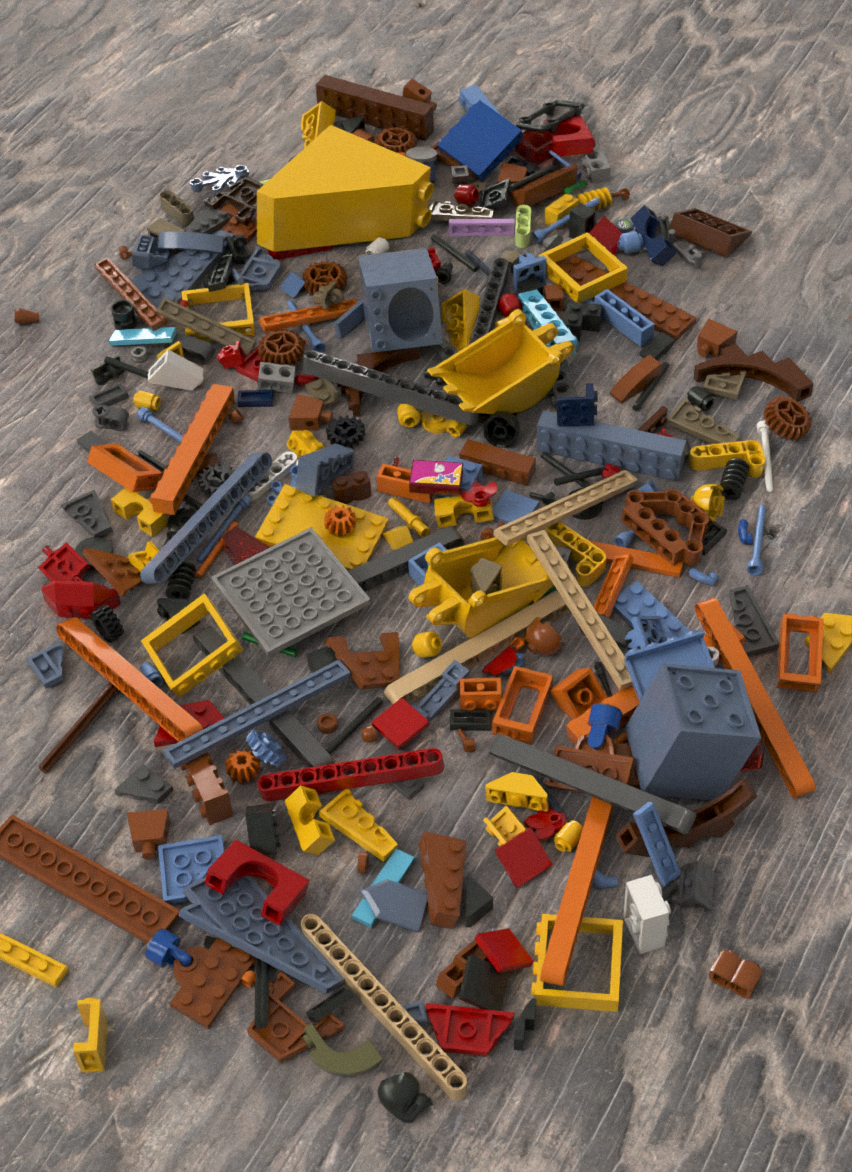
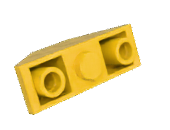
M511 772L485 785L486 800L488 802L548 812L549 810L548 795L533 775Z

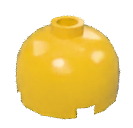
M705 484L695 491L694 495L691 496V501L707 513L709 521L717 522L716 516L721 517L724 509L725 497L721 496L720 492L723 491L721 485Z

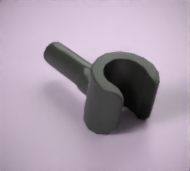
M533 492L529 494L530 497L542 500L546 506L556 501L552 499L555 497L553 492H549L546 495Z

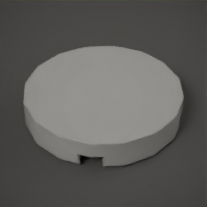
M414 147L407 150L406 157L419 163L435 162L437 160V151L430 147Z

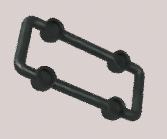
M566 100L544 103L543 108L529 116L520 117L516 127L520 130L555 132L559 127L558 124L569 117L581 116L585 104ZM557 106L569 107V111L556 119L547 120L546 125H532L531 121L541 115L554 114L555 107Z

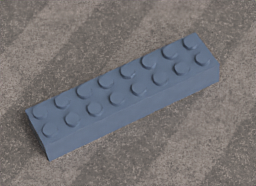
M543 410L537 424V451L604 466L610 463L613 467L617 465L623 470L679 482L684 467L686 440L594 421L593 426L559 427L557 425V413Z

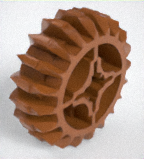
M396 126L395 128L390 127V129L380 131L375 139V144L396 153H406L407 150L417 146L415 134L409 131L408 128L403 129V127L397 128Z
M328 260L327 262H315L314 265H309V268L305 269L302 276L305 281L304 289L309 295L319 292L321 286H328L330 282H336L334 289H340L341 291H344L347 286V274L344 267H341L340 264H335L334 261L331 263Z
M279 329L277 332L272 331L271 334L266 333V336L262 337V340L259 341L258 353L261 361L264 363L297 365V362L302 361L303 354L305 353V344L302 337L298 333H294L293 330L290 332L287 329L284 331Z
M783 395L780 397L776 396L769 401L764 409L763 419L766 420L765 424L769 425L768 430L774 431V435H779L780 439L784 437L786 441L789 439L791 441L800 440L811 428L812 418L809 417L810 412L806 411V407H803L801 402H796L795 398L792 400L789 396L786 398Z

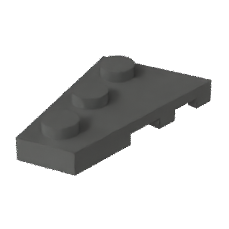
M95 490L61 504L62 509L93 537H102L113 532Z
M387 741L368 758L405 752L402 748L398 750L391 742ZM422 778L389 783L409 800L424 788Z

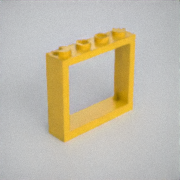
M588 232L538 255V257L544 255L547 259L546 276L556 285L561 284L562 291L574 302L582 303L606 289L609 290L627 281L628 268L626 265L620 262L615 255H612L606 247L602 246ZM586 248L607 266L611 272L580 286L556 262Z
M249 283L228 285L224 289L209 292L208 288L181 291L182 300L188 302V309L189 305L246 299L247 320L223 322L220 324L247 337L255 336ZM185 327L187 336L195 335L193 338L206 342L213 341Z
M205 593L141 640L169 688L179 698L203 682L215 671L221 669L223 665L244 650L214 603ZM208 613H211L228 641L174 681L157 651Z
M542 914V921L537 922L536 935L540 936V942H535V955L539 956L538 962H534L533 976H537V982H532L531 995H534L535 999H537L536 1005L618 1012L623 920L583 917L579 932L613 934L610 994L543 989L544 982L540 981V976L546 955L548 929L553 930L557 915Z

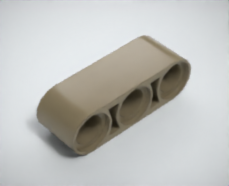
M170 190L160 193L162 210L182 226L188 227L194 220L192 206Z

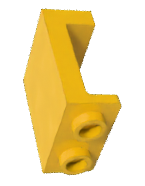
M96 998L78 1000L77 1007L84 1025L89 1026L88 1042L74 1043L73 1053L81 1073L105 1071L108 1020L102 1002Z

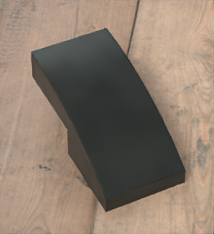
M661 332L651 339L639 352L640 357L645 358L651 355L658 360L662 353L666 354L676 340Z
M532 998L520 1015L515 1030L514 1050L523 1051L525 1030H535L537 999Z

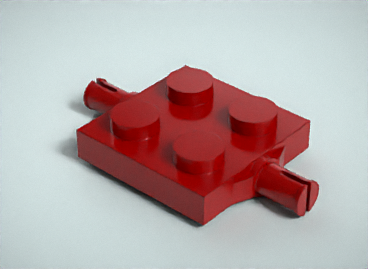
M65 543L55 551H52L49 546H45L46 549H42V552L48 557L38 569L51 582L55 580L85 582L80 577L91 566L68 543Z

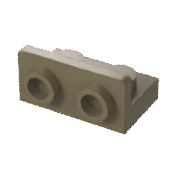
M321 378L305 384V389L309 396L322 400L325 409L339 405L338 397H340L338 388L333 386L332 381Z

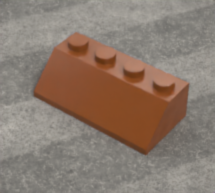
M577 164L558 169L510 192L516 210L520 205H528L532 208L531 205L535 203L536 205L542 204L548 197L549 199L557 197L561 191L565 193V188L576 184Z

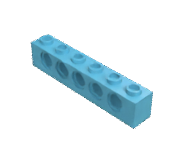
M537 289L519 293L518 299L523 305L522 312L534 330L548 323H553L559 330L558 335L546 346L550 347L570 341L575 346L571 355H575L576 347L578 346L577 338L572 335L570 329L565 326L556 311H553L551 305L544 299V296Z

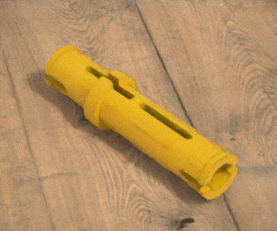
M397 497L389 499L388 506L407 523L410 529L416 531L421 538L429 535L430 528L421 521L418 515L413 514Z

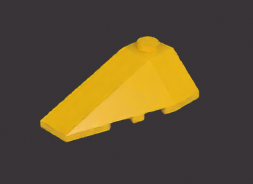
M322 101L302 115L301 130L304 132L302 138L305 140L304 148L335 122L336 110Z
M463 289L441 303L442 320L446 322V331L451 336L450 342L452 346L457 348V352L469 345L480 309V296L467 289Z

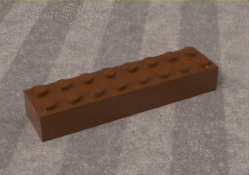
M324 75L315 84L317 104L321 101L336 110L335 115L347 119L363 116L365 124L382 129L395 128L396 126L397 128H408L409 131L415 134L416 139L426 141L434 131L433 105L328 75Z

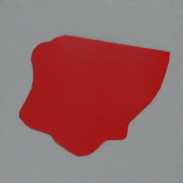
M511 647L506 648L485 665L482 672H488L495 676L514 666L515 660L518 658L515 650Z

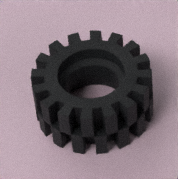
M103 605L90 614L96 630L100 632V635L107 642L111 643L124 634L120 620L117 619V615L113 613L109 606Z

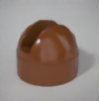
M234 408L229 413L228 417L231 423L238 424L244 420L243 415L237 408Z
M372 725L362 730L361 736L365 742L370 743L378 740Z

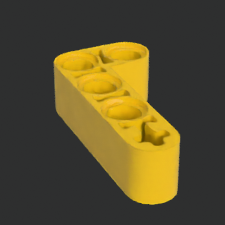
M755 440L701 445L691 448L689 467L697 471L725 468L729 460L738 458L748 463V475L750 477L759 478L764 474L765 456L761 444Z
M561 521L545 528V532L554 546L571 549V559L578 563L576 566V581L580 586L586 587L591 585L605 572L606 553Z

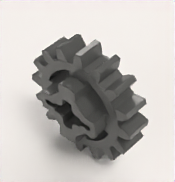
M216 463L215 467L209 465L208 470L203 469V474H199L198 479L201 492L205 491L206 496L209 494L212 496L233 474L235 469L232 470V466L226 468L224 463L221 466H218Z

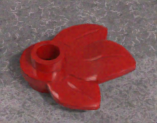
M475 481L469 491H462L460 494L464 501L472 502L477 507H484L490 503L491 497L497 493L498 488L496 482L483 486Z
M549 807L548 812L538 810L537 814L530 815L524 821V825L536 829L535 835L541 841L559 832L567 820L563 813L555 812L553 808Z

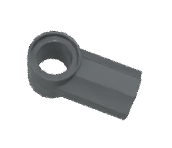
M442 338V344L432 345V349L442 361L457 353V348L451 346L445 338Z

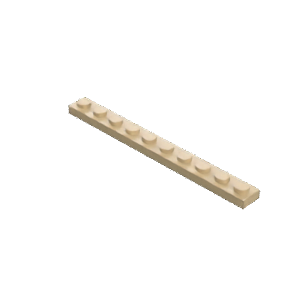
M623 470L496 528L493 536L508 546L527 537L529 534L545 529L637 486L638 479L628 471Z
M545 530L527 535L526 541L619 690L633 686L624 663L625 656Z

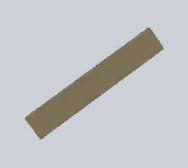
M163 297L156 310L157 314L221 345L233 346L236 344V341H239L246 357L256 345L255 340Z

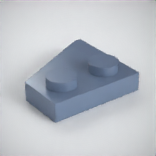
M61 641L26 658L29 666L45 689L64 680L63 645Z

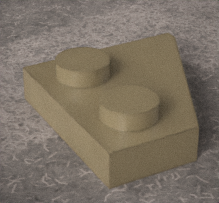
M742 371L740 375L730 376V373L707 375L703 389L709 394L737 400L746 377V372Z

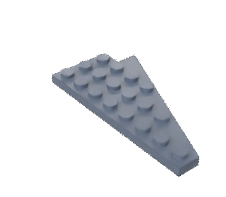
M222 230L212 234L224 236L223 253L229 247L226 242V236L235 237L234 234ZM184 250L167 259V262L149 269L130 281L156 308L160 305L163 297L179 304L182 300L181 291L193 290L223 253Z
M251 876L237 879L223 895L205 885L206 877L184 887L183 893L192 904L180 909L179 916L182 919L325 994L344 984L345 978L288 917L278 926L261 916L264 900L268 895Z

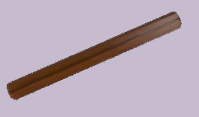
M111 682L41 762L39 769L43 773H47L52 769L119 690Z

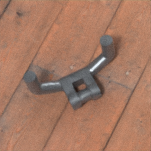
M669 230V241L672 243L675 251L692 267L699 269L702 266V259L705 253L699 250L694 243L682 249L676 242L675 230Z

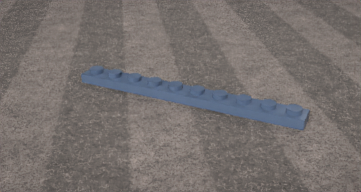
M337 660L163 750L164 756L171 766L176 769L350 678V671L340 660Z

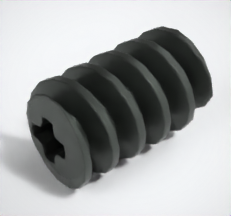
M735 458L726 463L719 484L723 488V491H720L721 495L726 499L737 500L741 497L749 471V465L746 461Z
M183 561L170 575L165 592L167 598L185 599L190 596L193 579L197 570L194 564Z

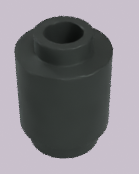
M699 386L690 388L687 393V400L701 410H709L714 403L712 395Z

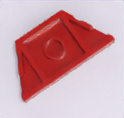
M209 700L179 705L196 719L203 729L225 719ZM161 726L159 727L154 738L155 747L178 743Z
M426 1003L427 1015L439 1047L444 1052L488 1057L514 1020V1012Z

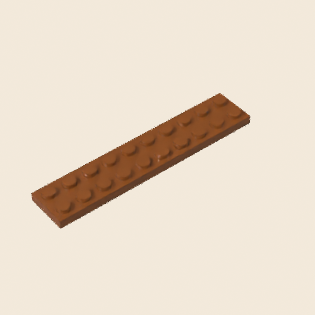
M570 255L556 262L580 286L608 273L575 255ZM628 282L609 289L655 324L654 330L660 333L663 332L675 340H678L696 323L697 317Z
M11 815L0 827L1 859L148 944L156 931L162 928L169 931L179 919V909L18 817Z

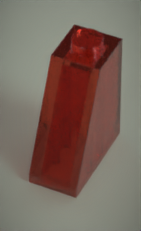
M237 526L233 527L223 536L225 551L233 565L269 548V546Z

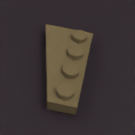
M432 199L429 208L432 210L430 220L435 222L449 221V219H493L494 217L493 209L477 206L468 208L466 204L455 206L449 201L439 203L438 199Z
M686 398L680 402L666 422L669 426L711 444L738 442L740 437L725 425L715 422V418L712 416H706L699 407L689 404V400Z

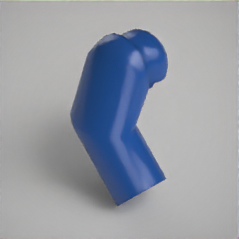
M745 519L739 521L737 530L740 541L743 544H751L753 535L747 534L748 521Z

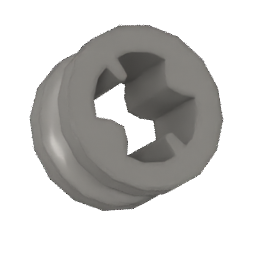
M136 346L131 350L134 362L142 363L147 359L145 347Z

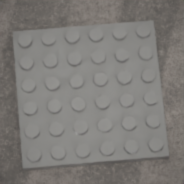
M312 527L211 577L214 586L268 657L371 604V599Z

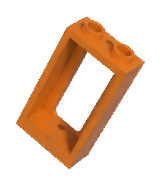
M118 443L94 445L89 452L87 463L129 491L139 492L157 488L162 472Z
M793 613L783 614L779 632L777 688L818 692L821 685L824 619L817 618L816 616H798ZM791 632L807 633L810 636L808 675L788 673Z
M514 666L492 722V734L497 735L499 733L517 741L532 744L551 694L549 690L553 688V675ZM523 687L540 692L528 724L509 720L520 689Z

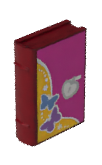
M413 460L409 492L460 496L463 463Z

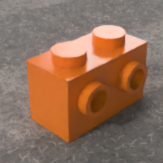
M501 678L460 679L461 710L498 709L501 701Z

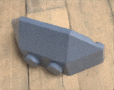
M139 234L132 252V266L139 270H146V268L150 269L167 262L170 250L158 249L157 237Z

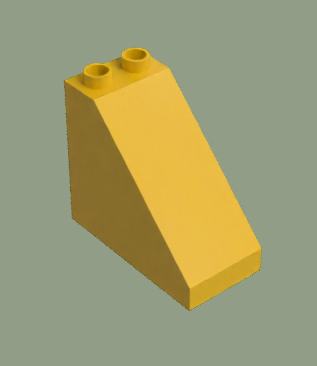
M330 125L257 190V244L275 252L375 241L379 237L383 239L410 237L419 227L425 228L432 216V210L427 208L428 200L434 190V184L430 182L431 167Z

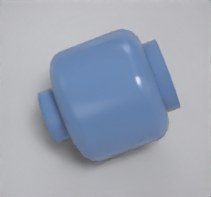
M636 231L621 234L620 240L617 242L618 248L626 255L639 252L641 246H643V238Z

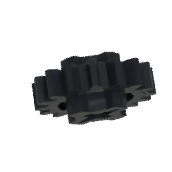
M346 415L345 418L339 416L338 420L333 418V423L329 422L326 428L327 440H330L331 445L336 443L344 447L349 446L353 448V444L359 445V441H363V436L366 435L364 423H361V419L356 420V416L349 418V415Z

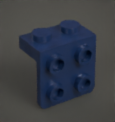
M586 383V396L560 397L557 399V425L559 427L594 425V415H597V404H594V402H598V393L594 391L593 383Z

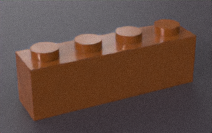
M467 439L459 453V459L482 464L483 474L528 486L536 471V458Z

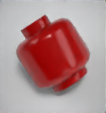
M461 184L455 190L454 198L459 205L466 204V206H472L479 199V191L474 185Z
M504 294L498 302V308L505 318L514 310L520 309L522 311L523 309L522 303L515 294Z

